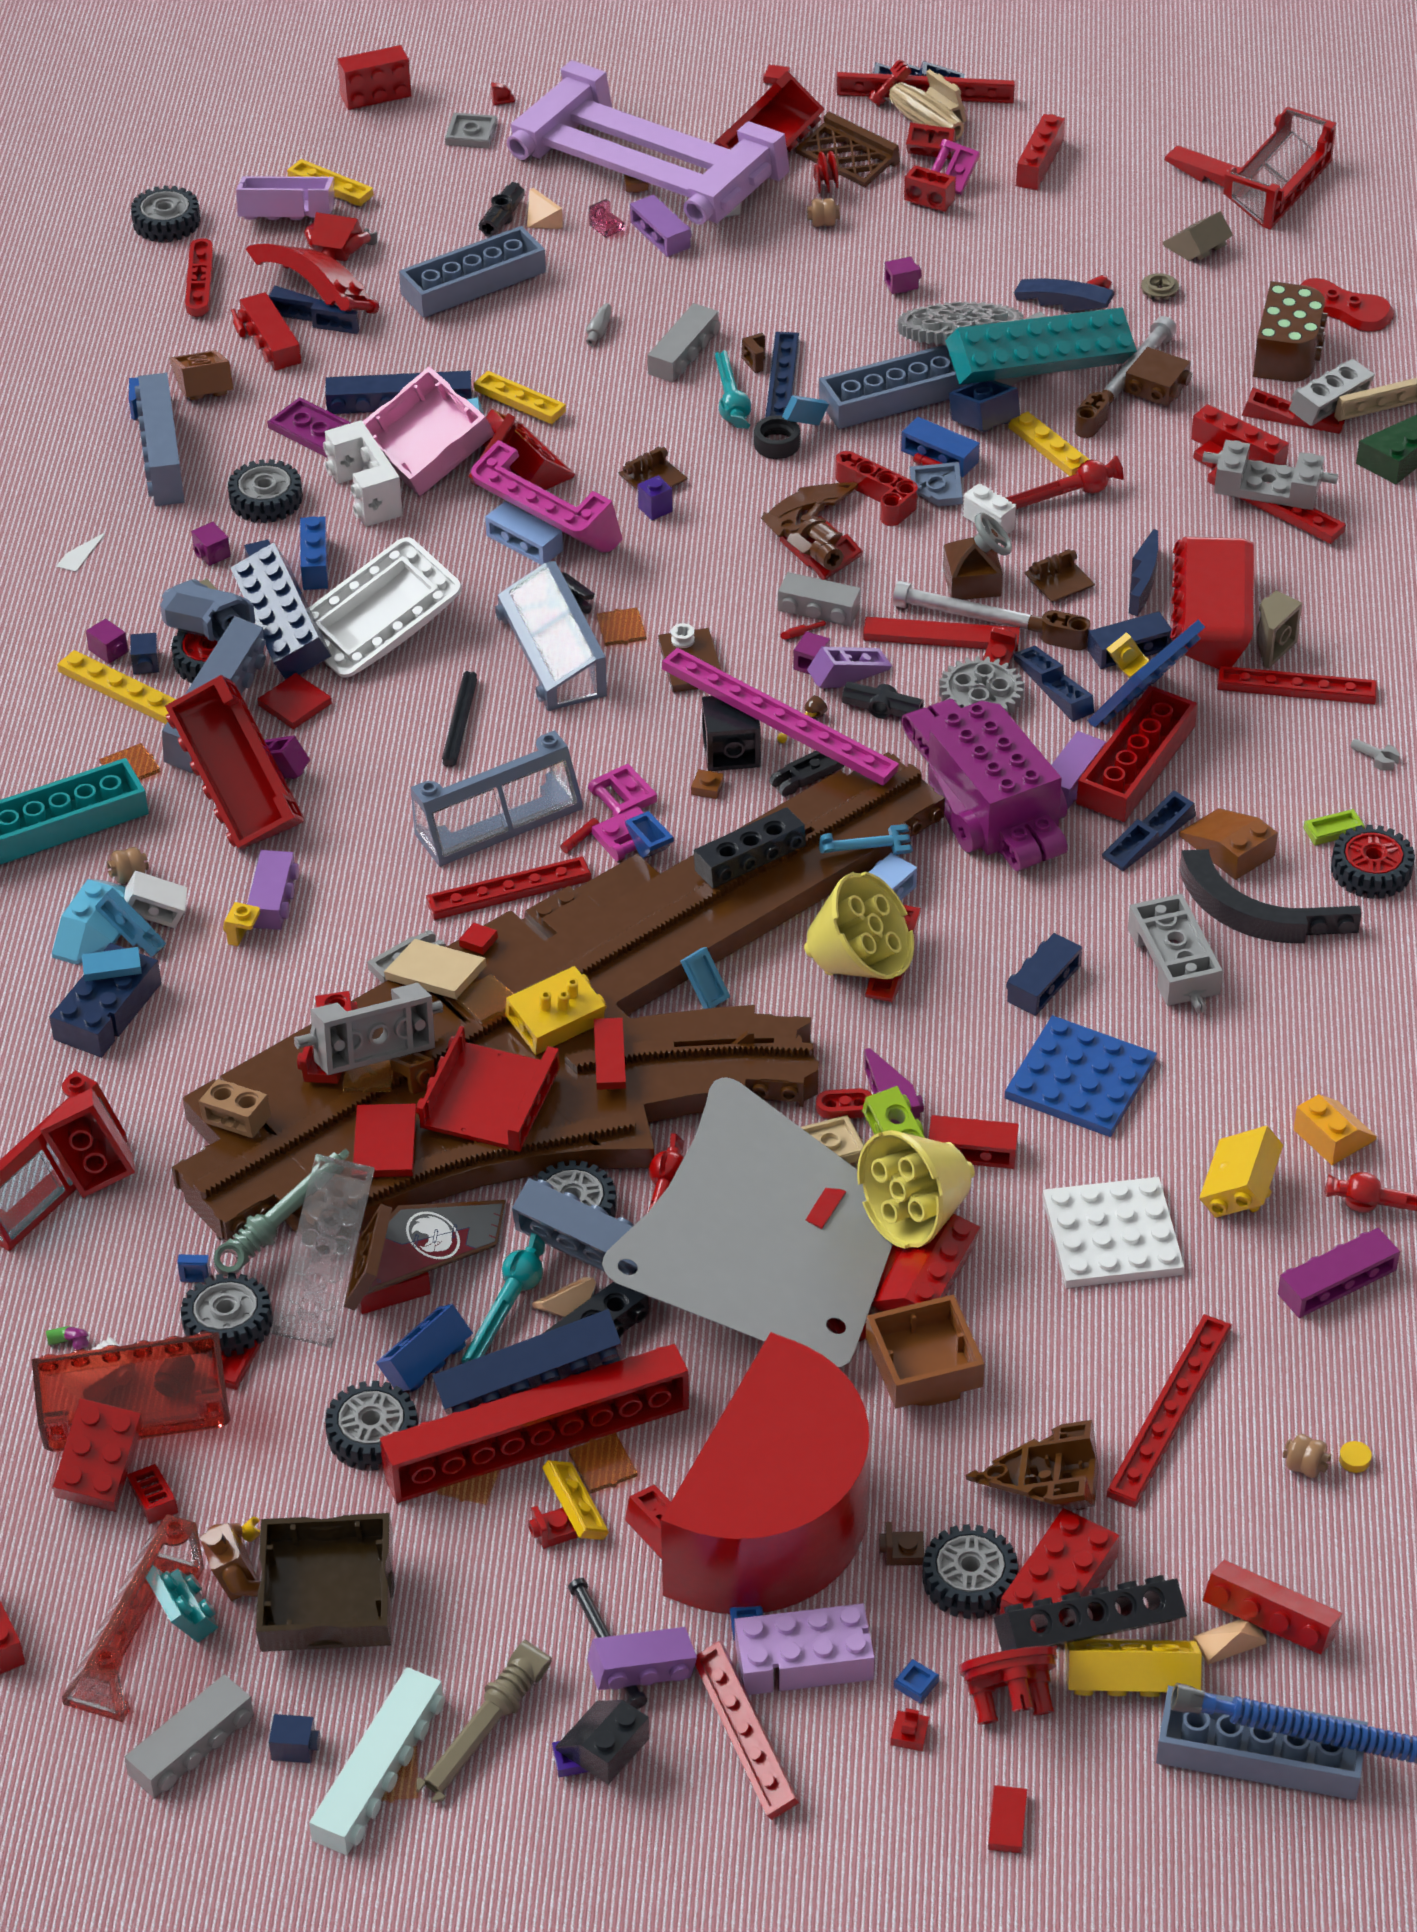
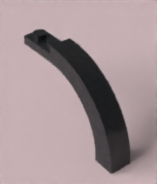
M1209 849L1181 850L1179 870L1187 891L1196 903L1211 917L1233 930L1255 938L1281 943H1305L1306 935L1359 933L1362 914L1360 906L1288 908L1263 903L1242 894L1227 883L1216 870L1211 860Z

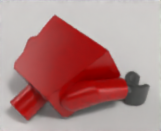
M319 212L315 214L314 223L309 221V226L304 231L309 247L338 261L348 260L350 254H353L364 244L375 245L378 236L377 231L370 233V230L367 228L362 232L357 218Z

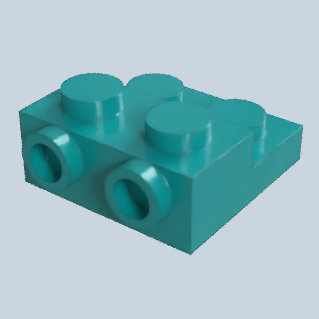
M154 1565L143 1572L170 1622L197 1643L219 1628L214 1617L216 1611L206 1598L202 1599L200 1593L202 1587L192 1574L187 1576L178 1568L172 1573L168 1571L163 1573Z

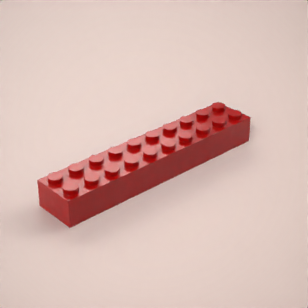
M674 1343L665 1347H657L652 1351L637 1356H629L612 1364L601 1365L587 1372L570 1375L565 1379L549 1384H542L521 1393H514L493 1402L482 1403L468 1410L454 1412L443 1418L423 1422L402 1431L392 1432L380 1437L384 1477L397 1504L689 1409L688 1369Z

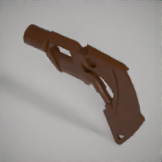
M856 482L801 487L798 489V492L782 500L768 513L764 512L761 519L778 537H788L787 541L800 552L811 555L814 560L826 569L834 570L843 561L842 552L834 546L843 533L834 530L825 523L826 520L818 516L820 511L824 510V506L837 505L858 488V484ZM809 510L806 515L801 516V523L798 524L797 519L800 513ZM809 536L816 540L813 544L806 540Z

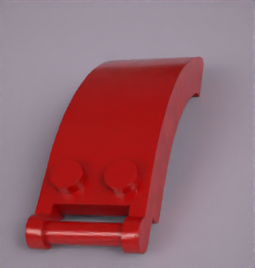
M253 244L246 248V251L257 265H262L266 262L278 263L284 268H291L310 282L327 305H333L336 302L343 311H351L352 309L364 310L369 314H376L379 311V302L368 296L363 284L342 264L324 253L307 248L276 244Z

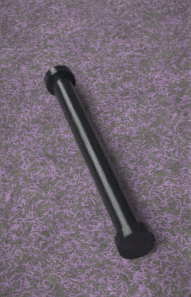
M584 1578L574 1579L569 1583L568 1589L579 1601L597 1638L611 1636L587 1591L588 1584ZM637 1685L623 1687L628 1696V1704L639 1709L647 1703L648 1699L645 1693L640 1692Z

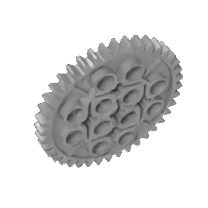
M966 301L945 302L943 305L937 303L936 305H927V307L920 306L919 309L913 308V311L902 313L898 318V332L902 337L918 341L919 343H935V345L944 343V345H947L945 340L958 327L1023 320V314L1019 310H1014L1013 307L1009 308V306H1002V304L968 303Z

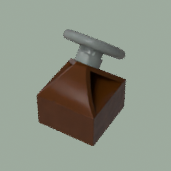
M978 513L974 519L975 527L978 531L976 536L944 544L943 571L949 595L952 598L968 600L1000 597L1002 595L1003 572L998 554L1009 555L1012 551V544L1005 530L994 518L985 513Z

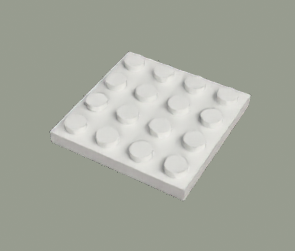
M1159 1177L1043 1190L1042 1198L1065 1288L1184 1275V1263Z

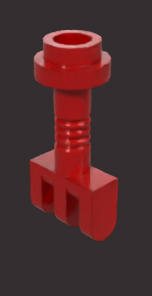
M902 59L897 60L890 68L892 75L886 80L884 85L878 91L873 89L870 92L869 98L877 106L886 102L884 96L898 80L903 83L910 75L911 69Z

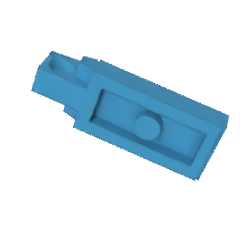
M111 888L95 906L97 911L133 947L138 945L153 957L165 946L166 943L161 936L114 888Z

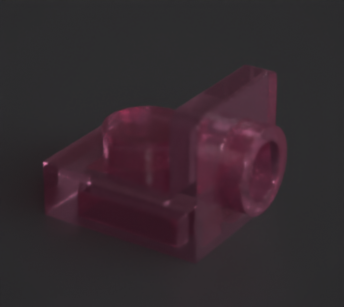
M608 199L589 206V226L603 237L608 238L624 230V222L610 212V201Z

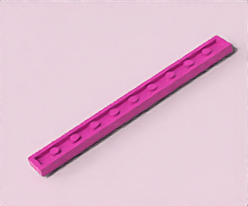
M676 648L662 661V670L882 786L898 772L899 763L679 648Z

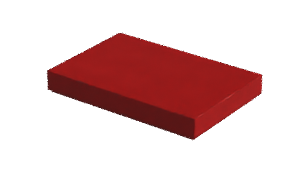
M416 1104L357 1105L353 1178L413 1176Z

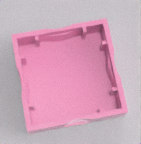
M430 366L407 384L391 401L382 405L363 421L399 478L419 496H422L495 434L487 418L467 399L456 394L449 383Z

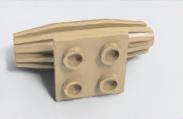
M930 69L926 71L930 85L927 92L902 82L891 87L889 99L906 118L918 124L955 129L956 141L963 135L965 127L963 123L967 120L964 112L965 107L960 96L961 91L957 85L946 81L941 74H936Z

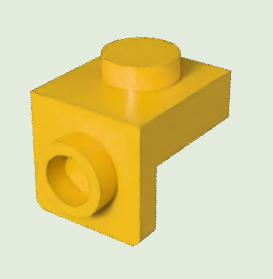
M234 902L223 925V931L226 932L229 945L239 946L246 931L253 928L260 915L259 907Z

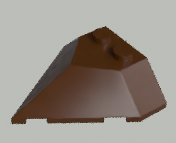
M1092 1420L1061 1424L1051 1429L1053 1435L1040 1442L1035 1438L993 1460V1465L987 1467L985 1471L978 1472L974 1470L966 1474V1480L1038 1500L1061 1510L1063 1508L1067 1510H1083L1088 1507H1094L1099 1466Z

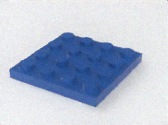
M1199 620L1193 623L1139 669L1087 721L1093 727H1096L1101 722L1105 725L1108 724L1117 713L1123 711L1135 698L1144 693L1148 686L1158 681L1176 661L1189 651L1188 649L1201 639L1198 634L1205 626Z
M1052 1015L1007 1086L1004 1098L1111 1137L1155 1064L1157 1053Z

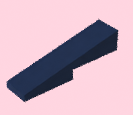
M274 285L269 294L270 299L282 317L311 321L312 328L351 334L359 333L357 311H343L338 305H327L322 300Z
M1035 645L1014 653L1013 658L1016 663L1072 722L1094 713L1093 695L1064 675V667L1061 663Z
M1173 790L1143 821L1137 819L1102 853V858L1121 871H1125L1196 816L1195 803Z

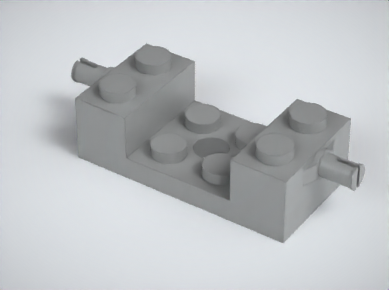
M1225 440L1223 450L1219 454L1206 451L1203 454L1202 462L1217 464L1214 493L1313 510L1321 482L1336 485L1338 480V474L1324 472L1325 456L1313 453L1300 452L1296 468L1248 460L1250 444L1240 441Z
M1183 894L1130 905L1127 929L1137 948L1147 947L1159 971L1157 987L1166 1005L1170 1006L1190 1001L1196 1013H1200V1010L1202 1013L1205 1012L1207 1006L1202 998L1220 994L1223 970ZM1176 939L1178 942L1181 943L1174 944L1171 943L1170 940Z
M419 983L391 989V1001L351 1011H346L338 1003L310 1009L312 1024L310 1034L294 1037V1044L297 1049L312 1045L314 1061L327 1075L435 1048L433 1014L443 1013V1005L440 1000L432 1003V996ZM382 1027L384 1030L380 1037L372 1039L373 1032Z

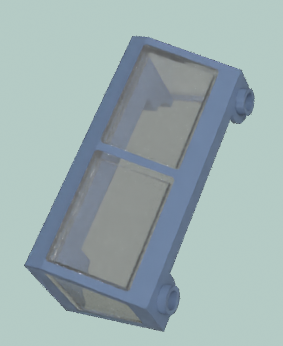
M556 561L544 563L498 594V605L495 606L497 619L499 621L502 620L505 625L510 624L539 682V686L536 687L538 701H543L547 711L607 696L606 657Z
M555 730L541 735L536 740L538 751L445 788H442L439 783L434 781H425L410 787L414 833L439 867L583 809V801L568 746Z

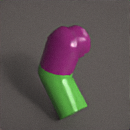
M65 1326L46 1331L48 1345L72 1341L75 1350L84 1349L89 1346V1341L87 1340L89 1335L84 1329Z

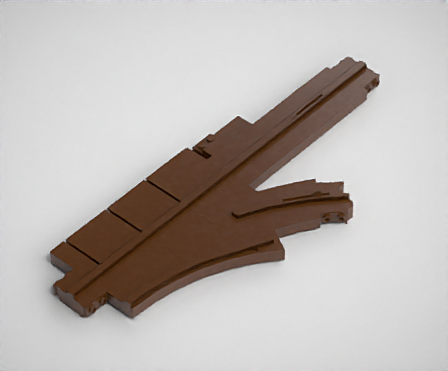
M887 752L883 755L899 763L898 772L883 786L856 771L846 775L839 770L744 825L747 826L787 807L805 824L806 846L718 887L712 888L695 871L694 855L660 874L642 857L635 854L573 890L570 886H567L525 910L524 919H520L514 912L508 911L483 925L498 932V939L484 955L460 947L459 940L446 946L447 948L484 957L487 966L457 999L427 991L432 996V1003L439 1000L442 1002L443 1013L433 1014L435 1048L418 1053L434 1059L435 1074L440 1057H445L448 1042L451 1036L456 1035L460 1026H464L465 1041L467 1043L541 1060L545 1051L535 1055L506 1017V998L573 966L581 974L587 976L592 989L605 1000L606 1010L604 1018L623 1017L626 1089L597 1090L594 1027L554 1046V1048L559 1049L560 1069L520 1152L420 1128L419 1115L416 1114L413 1176L353 1178L357 1105L416 1104L417 1107L419 1099L424 1098L427 1090L416 1094L410 1093L408 1078L392 1071L390 1060L343 1071L338 1083L304 1082L302 1070L297 1068V1057L299 1052H303L304 1047L297 1049L294 1044V1037L310 1034L312 1024L220 1076V1080L267 1094L271 1117L253 1138L203 1122L199 1100L216 1081L215 1079L183 1097L186 1120L210 1145L205 1146L197 1154L188 1159H183L171 1167L174 1186L184 1193L185 1202L216 1233V1237L219 1240L225 1239L227 1241L230 1238L234 1239L233 1235L235 1233L240 1235L238 1231L241 1228L245 1230L244 1225L248 1216L254 1217L256 1214L265 1215L333 1152L338 1155L344 1149H347L350 1153L344 1160L345 1167L285 1220L316 1254H321L364 1231L381 1204L391 1207L392 1213L398 1205L427 1204L478 1187L535 1176L541 1171L546 1173V1167L550 1165L557 1169L558 1162L564 1161L565 1166H569L570 1160H576V1166H580L581 1161L588 1162V1168L593 1164L599 1166V1169L649 1168L655 1152L648 1123L703 1113L709 1089L713 1082L720 1078H731L740 1082L761 1099L799 1102V1107H804V1101L817 1095L819 1089V1061L814 1057L813 1043H811V1017L755 1013V1005L706 1008L630 1018L628 1015L687 981L689 978L680 961L695 951L707 947L715 964L828 897L839 880L852 872H869L879 860H883L890 853H893L891 846L820 853L819 841L823 834L831 833L833 841L889 835L888 829L891 825L907 824L909 831L899 835L908 834L911 838L913 835L919 834L923 829L944 818L945 797L937 794L934 788L921 779L922 774L917 767L909 763L907 767L900 762L897 756ZM911 841L901 845H911ZM387 980L351 1002L357 1001L359 1009L391 1001V989L406 985ZM382 1027L376 1029L372 1034V1039L379 1038L384 1029Z

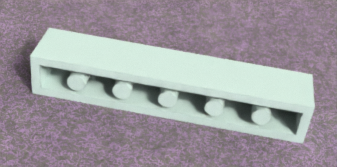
M406 1667L310 1820L309 1826L312 1841L346 1856L354 1845L357 1846L361 1842L366 1824L370 1818L374 1819L377 1816L381 1807V1800L386 1792H391L395 1787L398 1778L397 1774L402 1766H407L411 1761L414 1747L418 1740L425 1738L429 1730V1722L434 1714L438 1715L441 1712L445 1703L442 1681Z

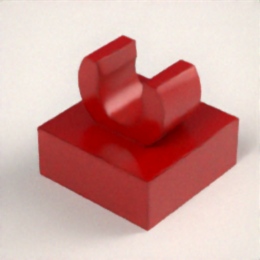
M906 1708L905 1712L897 1710L890 1745L923 1752L930 1717L919 1715V1710Z

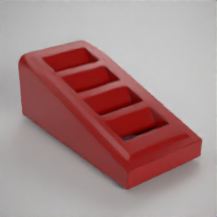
M156 1464L127 1475V1480L148 1524L179 1513L177 1501ZM153 1475V1477H150V1478H148V1479H145V1480H142V1481H140V1482H137L138 1480H141V1479H144V1478H146V1477H149V1476ZM157 1482V1484L141 1489V1487ZM160 1489L159 1492H156V1493H154V1494L145 1496V1495H147V1494H149V1493H152V1492L157 1491V1490ZM161 1497H164V1498L161 1499V1500L155 1501V1502H153V1503H149V1502H151V1501H153V1500H156V1499H159V1498H161Z

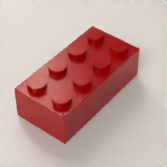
M1063 1508L1002 1596L1000 1615L1005 1613L1004 1607L1023 1603L1024 1609L1033 1607V1601L1052 1597V1601L1055 1603L1062 1601L1061 1596L1074 1592H1080L1081 1597L1090 1596L1089 1590L1098 1588L1118 1557L1120 1535ZM1059 1613V1620L1061 1624L1064 1626V1618ZM1031 1619V1627L1036 1632V1624Z

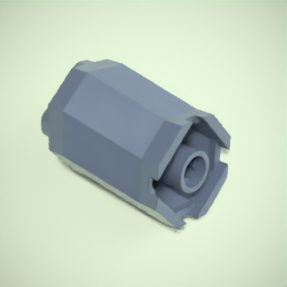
M196 579L173 586L165 590L162 595L163 601L160 603L162 620L167 626L185 633L207 637L213 642L214 640L217 642L220 640L234 616L255 623L254 605L248 599L234 593L208 588Z

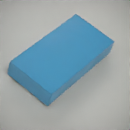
M792 395L782 417L787 421L819 426L829 403L821 399Z
M138 947L82 954L85 981L142 974Z
M707 947L700 948L680 961L703 1009L714 1008L731 997Z

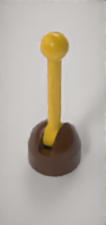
M812 696L804 705L805 715L813 719L821 717L827 712L826 703L820 697ZM779 733L777 741L785 743L788 735Z

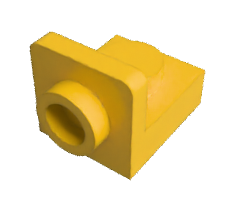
M1127 632L1107 648L1119 669L1129 678L1150 661L1142 654L1133 638Z

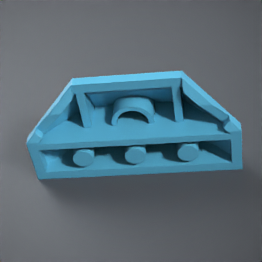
M87 879L61 915L52 950V958L78 965L82 963V954L103 952L109 943L115 944L121 934L97 911L95 906L111 888H114L124 898L126 887L105 880Z

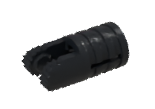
M563 572L562 575L581 611L585 614L591 613L592 605L586 600H592L595 593L568 573Z

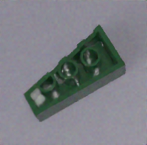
M1417 415L1359 440L1356 464L1395 485L1417 469Z

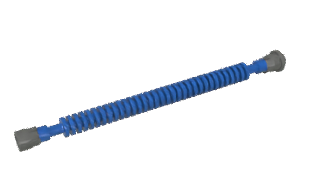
M1180 1683L1175 1684L1172 1692L1171 1709L1175 1711L1213 1715L1216 1712L1229 1715L1230 1723L1236 1724L1238 1722L1239 1725L1244 1726L1246 1724L1247 1727L1251 1728L1255 1725V1728L1260 1730L1263 1728L1265 1731L1272 1730L1274 1733H1279L1280 1731L1283 1735L1288 1734L1292 1737L1297 1735L1301 1739L1305 1737L1306 1740L1310 1741L1314 1740L1319 1743L1322 1741L1323 1744L1330 1743L1332 1746L1339 1745L1341 1748L1347 1747L1350 1750L1355 1749L1359 1752L1364 1750L1368 1754L1372 1753L1373 1755H1381L1386 1758L1389 1756L1390 1759L1397 1758L1399 1761L1417 1764V1736H1409L1404 1733L1401 1735L1399 1732L1384 1731V1729H1376L1373 1726L1368 1727L1364 1724L1359 1726L1355 1722L1351 1723L1341 1719L1334 1720L1332 1717L1326 1718L1323 1715H1318L1317 1717V1714L1300 1712L1297 1709L1292 1711L1288 1707L1284 1709L1283 1706L1278 1705L1275 1707L1274 1704L1267 1705L1265 1702L1259 1703L1256 1700H1251L1250 1702V1699H1242L1238 1696H1235L1232 1702L1220 1700L1214 1694L1205 1693V1691Z

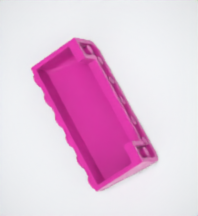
M499 440L471 469L473 480L477 485L599 552L612 551L623 540L612 500L592 491L578 507L571 505L512 473L510 465L519 457L518 452Z

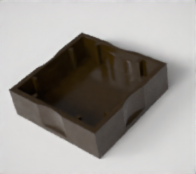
M390 1513L342 1515L327 1519L309 1517L261 1519L259 1561L262 1575L257 1594L256 1635L261 1652L391 1646L393 1528Z

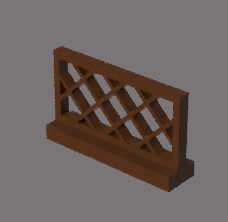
M830 111L823 116L824 123L795 148L796 154L816 164L819 152L827 155L829 151H832L836 157L838 174L863 187H867L889 165L895 167L900 163L899 146ZM824 132L832 136L826 138H819ZM844 142L848 145L837 147L836 143ZM834 143L833 148L821 149L820 145ZM811 146H818V150L808 151L806 149ZM861 150L867 154L854 155L853 151ZM851 152V156L838 158L839 153ZM874 159L882 161L881 163L871 164V160ZM867 160L869 162V165L855 166V162ZM853 163V167L842 168L839 164ZM870 171V173L865 178H862L856 174Z

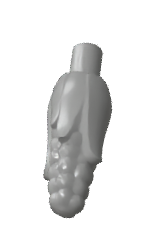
M609 303L603 304L586 328L588 334L586 343L590 346H594L596 341L601 339L606 332L612 310Z

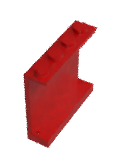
M460 1026L456 1035L451 1036L448 1042L445 1057H440L437 1072L434 1077H430L424 1098H420L417 1103L416 1113L419 1115L420 1128L520 1152L560 1069L559 1049L547 1046L541 1060L467 1043L465 1041L464 1026Z

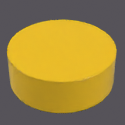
M1350 1441L1341 1447L1339 1462L1345 1470L1352 1473H1360L1367 1470L1370 1466L1372 1453L1366 1444L1359 1441Z

